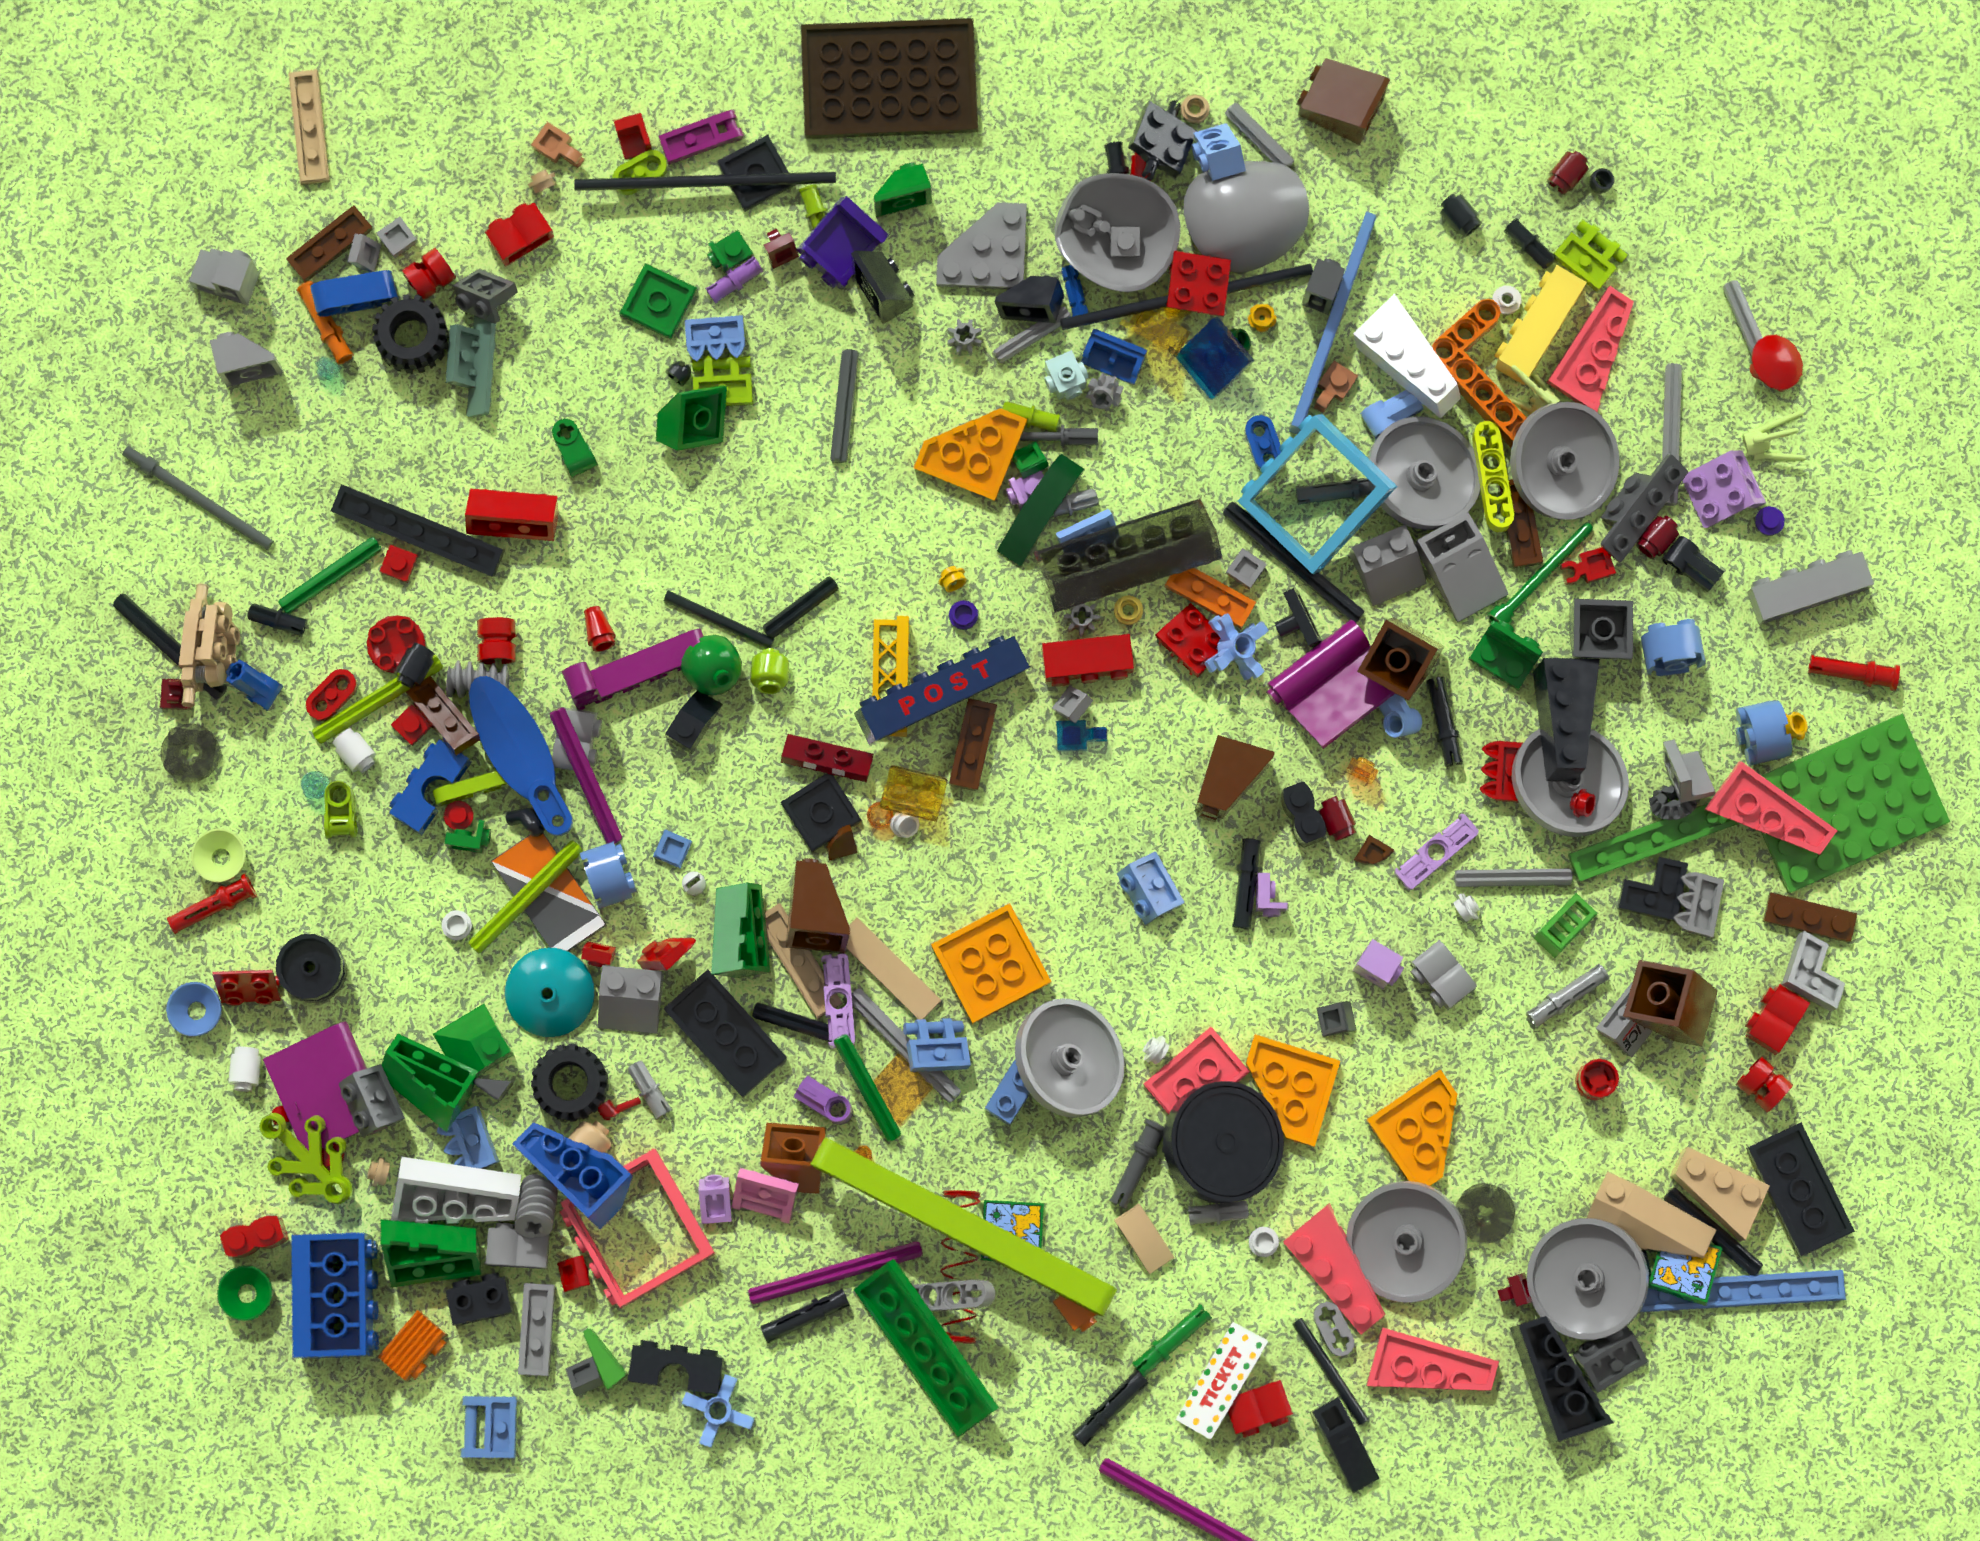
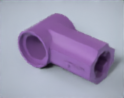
M808 1075L801 1082L794 1095L795 1099L836 1125L846 1124L852 1118L853 1108L844 1096L838 1095ZM843 1103L846 1105V1113L842 1117L836 1118L831 1115V1109L834 1104Z

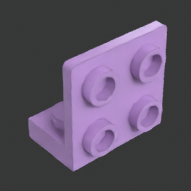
M1743 450L1729 451L1688 472L1683 479L1684 486L1704 528L1711 527L1747 508H1757L1766 503Z

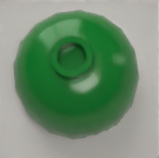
M719 635L704 636L699 639L700 642L694 647L690 645L686 649L681 662V671L687 682L698 692L712 696L721 695L731 690L737 684L742 672V660L736 647L726 637Z

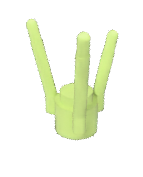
M1513 365L1511 367L1512 371L1535 393L1529 400L1533 404L1532 406L1505 394L1514 405L1532 414L1545 405L1560 401L1555 396L1556 393L1546 385L1535 370L1531 376L1540 388L1517 366Z
M1800 410L1758 428L1748 429V433L1742 434L1743 444L1747 447L1744 448L1746 456L1753 455L1754 461L1761 459L1806 460L1805 455L1765 452V450L1770 449L1769 440L1797 434L1799 429L1793 428L1767 434L1765 431L1804 414L1803 411Z

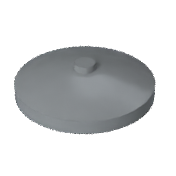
M1558 402L1545 405L1529 415L1516 433L1510 455L1512 478L1518 493L1525 503L1545 517L1571 520L1589 515L1607 500L1617 480L1619 449L1614 433L1605 419L1586 405L1574 402Z
M1429 417L1401 419L1388 426L1378 436L1369 451L1368 458L1398 486L1381 504V507L1392 518L1404 525L1406 524L1409 527L1421 530H1436L1469 512L1479 496L1480 484L1474 449L1459 431L1445 422ZM1368 480L1372 492L1376 486Z
M1540 729L1536 730L1524 741L1517 751L1512 765V784L1521 807L1537 824L1559 835L1582 837L1603 830L1620 814L1627 800L1629 779L1624 761L1612 743L1593 729H1591L1586 769L1575 781H1546ZM1581 789H1586L1587 792L1595 795V808L1589 817L1580 816L1577 818L1574 816L1573 810L1570 809V800L1574 793H1578Z
M1055 999L1031 1011L1019 1027L1015 1041L1017 1069L1028 1092L1043 1107L1064 1117L1079 1118L1103 1109L1115 1098L1124 1076L1123 1050L1115 1030L1096 1009L1074 999Z
M1413 1181L1388 1183L1368 1194L1355 1208L1346 1233V1240L1353 1254H1356L1360 1262L1359 1266L1365 1278L1369 1280L1374 1292L1386 1299L1397 1302H1419L1441 1293L1459 1274L1467 1253L1466 1228L1458 1209L1437 1189Z
M1580 1218L1557 1225L1541 1238L1529 1260L1527 1287L1534 1308L1540 1317L1547 1316L1556 1331L1572 1338L1593 1340L1618 1333L1637 1317L1644 1305L1648 1292V1268L1640 1247L1626 1231L1604 1220Z

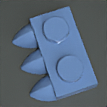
M743 315L685 320L687 351L696 362L702 357L704 350H708L710 355L716 360L722 355L724 348H728L735 358H738L745 347Z
M474 1106L460 1112L447 1133L438 1127L437 1133L440 1135H455L445 1146L444 1152L450 1155H463L453 1165L484 1169L499 1162L479 1106Z

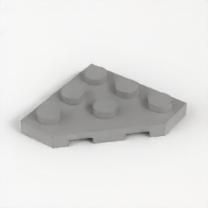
M996 203L937 256L936 286L1010 289L1023 281L1027 203Z

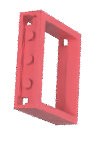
M655 1148L623 1167L632 1175L649 1164L651 1165L700 1252L630 1293L623 1294L575 1209L576 1206L568 1198L560 1202L564 1208L560 1211V1214L567 1227L573 1225L578 1233V1236L574 1237L579 1249L582 1253L588 1251L593 1262L589 1263L592 1272L597 1280L602 1277L608 1287L603 1290L612 1306L618 1304L621 1309L715 1255L713 1248Z

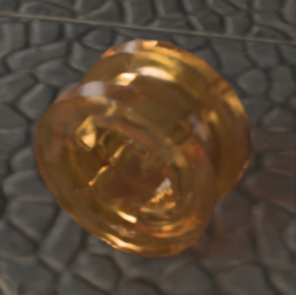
M885 802L873 803L867 811L869 824L876 829H885L890 826L894 816L892 808ZM881 808V811L883 809L888 811V814L885 816L886 822L880 823V820H878L876 823L872 819L875 816V809Z

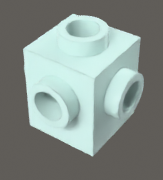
M1072 350L1045 361V371L1048 376L1044 377L1049 392L1051 394L1055 392L1058 400L1064 397L1070 400L1083 393L1082 390L1086 386L1085 379L1089 378L1083 362L1077 363Z

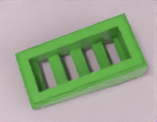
M1576 893L1542 927L1534 939L1556 958L1598 913ZM1574 903L1581 909L1576 908L1586 916L1583 921L1570 909ZM1566 914L1578 926L1576 928L1572 927L1562 916ZM1556 922L1569 934L1567 937L1554 926Z
M587 1328L583 1331L585 1340L604 1386L607 1390H611L626 1378L628 1373L595 1331Z

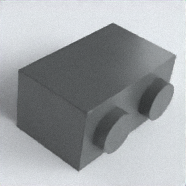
M1328 258L1317 260L1302 301L1303 306L1329 315L1345 272V268L1340 267V263Z

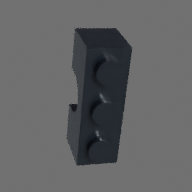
M641 1340L640 1346L633 1345L628 1382L659 1386L662 1371L671 1364H680L687 1370L689 1375L687 1390L718 1394L724 1358L718 1357V1351L700 1349V1354L688 1353L687 1346L673 1344L670 1345V1350L659 1349L658 1342Z

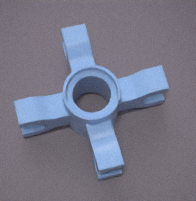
M1228 613L1222 617L1217 615L1208 622L1221 638L1217 645L1218 653L1204 663L1210 673L1216 669L1222 671L1231 661L1237 663L1244 680H1248L1251 677L1256 679L1265 672L1252 656L1256 649L1255 641L1269 631L1263 621L1259 622L1256 626L1254 623H1251L1241 633H1238L1234 628L1233 621Z
M725 1374L717 1397H713L710 1400L688 1392L685 1393L682 1404L703 1411L708 1420L699 1441L700 1444L712 1447L719 1426L728 1421L751 1430L755 1418L733 1410L729 1402L738 1380L737 1378ZM716 1402H722L727 1408L725 1417L720 1420L714 1419L710 1414V1408Z

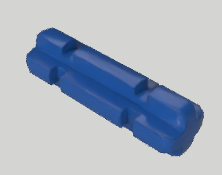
M1072 265L1062 267L1061 272L1063 280H1066L1065 288L1070 307L1073 306L1072 315L1089 313L1087 305H1084L1085 297L1081 281L1077 279L1079 277L1078 271Z

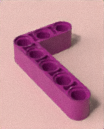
M694 629L593 670L589 669L587 662H580L565 668L561 673L576 708L583 710L585 705L593 702L596 704L613 698L612 695L620 691L626 693L640 687V683L648 680L653 682L666 677L668 672L675 669L681 671V662L686 649L690 645L694 647L704 635L701 629Z

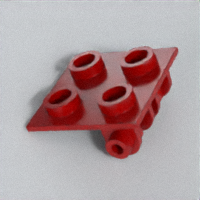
M1174 251L1173 260L1169 265L1168 272L1171 276L1167 308L1224 317L1231 260Z
M1190 603L1159 630L1155 636L1159 640V645L1162 644L1169 652L1172 651L1171 657L1176 655L1179 658L1177 662L1180 663L1182 661V665L1190 671L1189 674L1191 676L1194 674L1198 678L1206 670L1204 663L1218 653L1217 645L1221 638L1208 623L1209 620Z
M273 970L212 972L221 1003L237 1006L243 1002H256L261 1005H267L273 1001H281L278 990L281 984Z

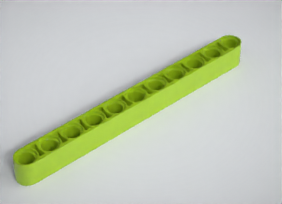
M828 1138L823 1139L810 1164L821 1172L1097 1315L1105 1316L1117 1292V1289L1112 1285Z

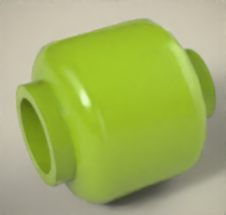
M766 648L761 653L756 654L751 661L750 681L752 685L764 694L780 692L781 689L787 686L789 681L788 658L774 648Z

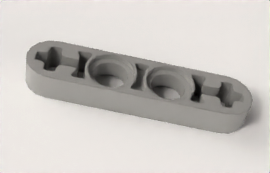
M963 1280L913 1285L931 1312L986 1308L995 1299L994 1286L986 1280ZM957 1287L960 1291V1299L955 1304L952 1294ZM934 1289L937 1294V1300L932 1306L929 1302V1294ZM982 1290V1296L971 1297V1292Z

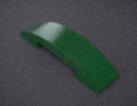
M1060 453L1022 507L997 552L1022 567L1037 545V540L1067 494H1070L1085 468Z

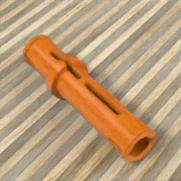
M313 281L301 284L296 291L321 333L320 339L324 344H327L337 364L346 363L354 355L342 336L343 330L340 326L336 325L331 316H317L310 286L314 284Z

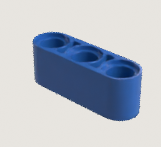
M390 270L323 280L310 286L317 316L321 317L381 307L382 303L389 302L394 297H397L399 300L393 274Z

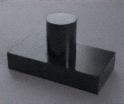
M1292 588L1283 594L1293 614L1275 622V627L1281 638L1301 629L1308 646L1313 648L1323 640L1299 591Z

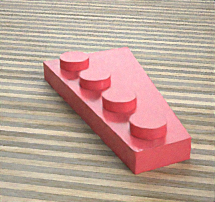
M1609 286L1546 383L1576 403L1586 405L1597 412L1634 301Z
M1742 761L1736 764L1704 809L1818 855H1821L1838 831Z
M1329 1203L1284 1240L1283 1243L1334 1304L1337 1305L1360 1335H1362L1385 1315V1312L1369 1280L1365 1278L1359 1266L1360 1262L1356 1254H1353L1346 1240L1347 1236L1342 1226H1339L1333 1214L1334 1210Z
M1382 1327L1366 1386L1491 1391L1499 1361Z

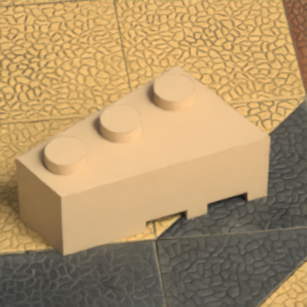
M1690 1147L1682 1149L1670 1175L1718 1222L1732 1233L1739 1242L1746 1240L1770 1185Z

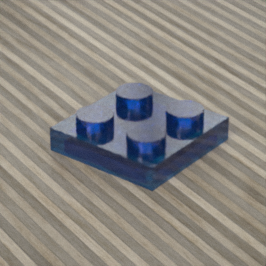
M1214 317L1175 355L1177 360L1211 400L1217 398L1255 361L1219 317Z

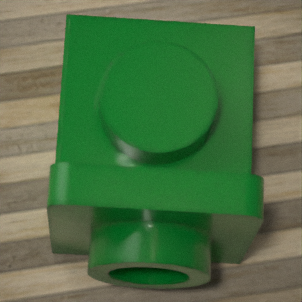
M738 230L717 243L713 241L708 243L710 253L706 254L715 269L720 267L724 274L729 269H733L754 256Z
M479 820L476 837L472 836L471 831L455 829L454 833L446 832L444 844L450 849L482 853L483 846H489L491 829H487V823L484 820Z

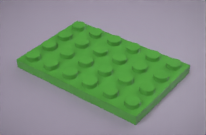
M1903 713L1761 775L1838 830L1821 855L1761 832L1788 893L1950 822Z

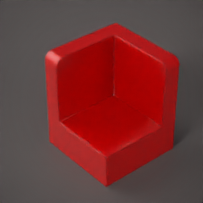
M641 113L613 120L623 156L626 160L652 150Z

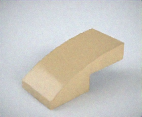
M1140 1204L1114 1219L1123 1236L1149 1274L1174 1258Z

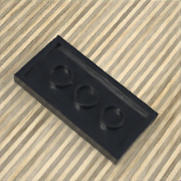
M709 969L663 1008L742 1098L788 1059L717 978L711 975Z
M1802 1122L1746 1148L1761 1181L1770 1185L1767 1193L1799 1257L1855 1232Z

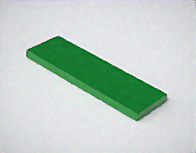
M894 1258L853 1289L958 1438L999 1408Z

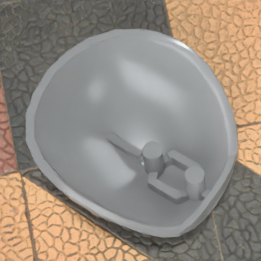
M1244 161L1246 169L1244 172L1212 181L1207 171H1205L1189 184L1184 198L1185 222L1193 243L1202 255L1231 260L1230 272L1245 273L1259 269L1279 259L1297 243L1308 223L1309 200L1303 182L1297 173L1286 165L1267 161Z
M1099 174L1080 181L1065 198L1055 223V242L1063 257L1086 278L1108 289L1131 292L1148 287L1158 281L1167 271L1173 260V252L1177 251L1181 225L1178 211L1173 201L1155 183L1130 174ZM1111 227H1140V257H1111Z

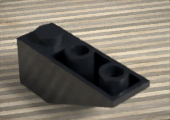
M1339 1397L1309 1412L1352 1493L1380 1479Z

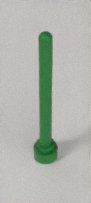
M1584 523L1506 604L1496 605L1487 614L1488 618L1491 621L1494 619L1501 620L1510 625L1513 622L1514 611L1591 534L1593 526L1590 523Z

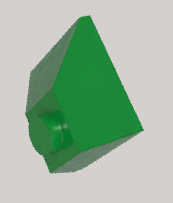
M914 162L903 164L899 167V170H895L873 196L876 218L932 203V188L923 163L918 165Z
M721 385L677 393L657 413L656 441L677 451L723 443L727 386Z
M485 1004L433 1033L445 1056L479 1071L477 1076L514 1055Z

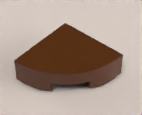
M850 824L840 828L837 831V835L827 845L829 861L858 853Z
M1369 835L1354 861L1366 865L1377 864L1386 860L1394 852V849Z

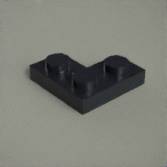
M1658 857L1652 885L1624 879L1617 909L1675 922L1673 917L1679 913L1680 902L1677 897L1683 893L1684 888L1681 877L1687 873L1688 863Z

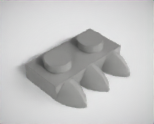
M1698 872L1687 873L1681 879L1690 890L1677 897L1681 905L1686 908V911L1675 915L1673 918L1684 932L1707 938L1714 937L1724 879Z

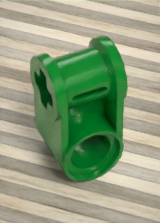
M570 419L558 420L553 426L552 434L571 477L573 478L597 466L598 463L575 422ZM564 428L572 431L570 433L571 438L568 440L562 436L561 430Z

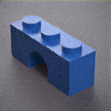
M440 739L436 745L430 744L423 755L425 761L419 769L414 768L406 780L408 786L403 793L398 792L389 805L392 808L389 812L392 817L421 836L438 813V810L425 799L427 786L435 780H444L450 784L459 782L472 763L468 757L461 753L456 756L447 744Z

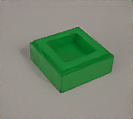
M1036 441L1016 450L1012 458L1015 467L1023 479L1049 467L1048 461Z

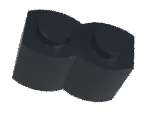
M1302 781L1284 788L1281 793V804L1285 814L1292 820V831L1296 841L1303 848L1323 841L1326 836L1325 822L1320 813L1314 809V796L1309 786Z

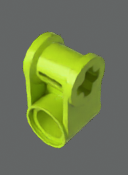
M333 781L328 784L324 793L326 839H331L334 835H350L351 838L357 837V816L355 812L354 791L343 781ZM338 788H345L347 792L346 799L341 803H335L333 801L334 791Z

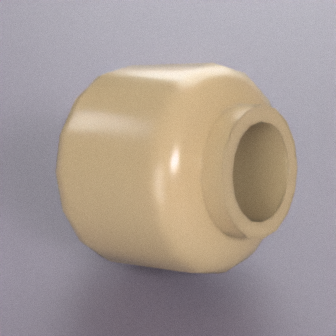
M582 1121L568 1137L602 1153H606L611 1147V1141L606 1136L610 1131L598 1121H595L593 1124Z

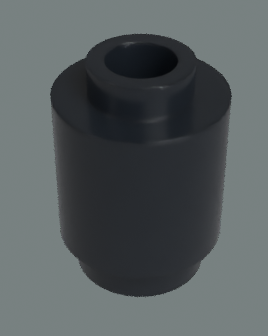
M1452 194L1441 203L1443 208L1440 211L1441 216L1457 234L1461 233L1464 238L1473 233L1482 224L1478 218L1480 215L1462 194L1457 197Z
M414 642L411 648H407L394 671L398 675L397 681L411 689L414 685L421 686L434 662L432 658L435 653L425 646Z

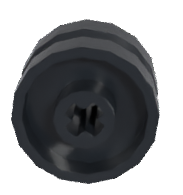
M301 934L290 939L280 949L276 959V975L281 986L296 999L307 1003H321L333 998L343 987L347 977V963L342 952L327 938L316 934ZM310 963H313L315 965V970L311 973H307V971L309 970L307 966Z

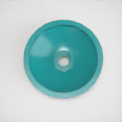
M541 948L534 950L518 960L507 977L505 1000L512 1018L524 1030L537 1036L558 1037L570 1033L585 1021L594 1003L595 988L589 969L576 955L563 949ZM544 988H550L553 991L551 999L543 997L542 992Z

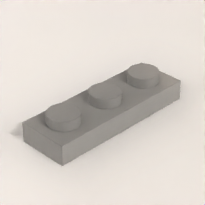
M524 1283L518 1365L519 1375L549 1376L555 1285Z

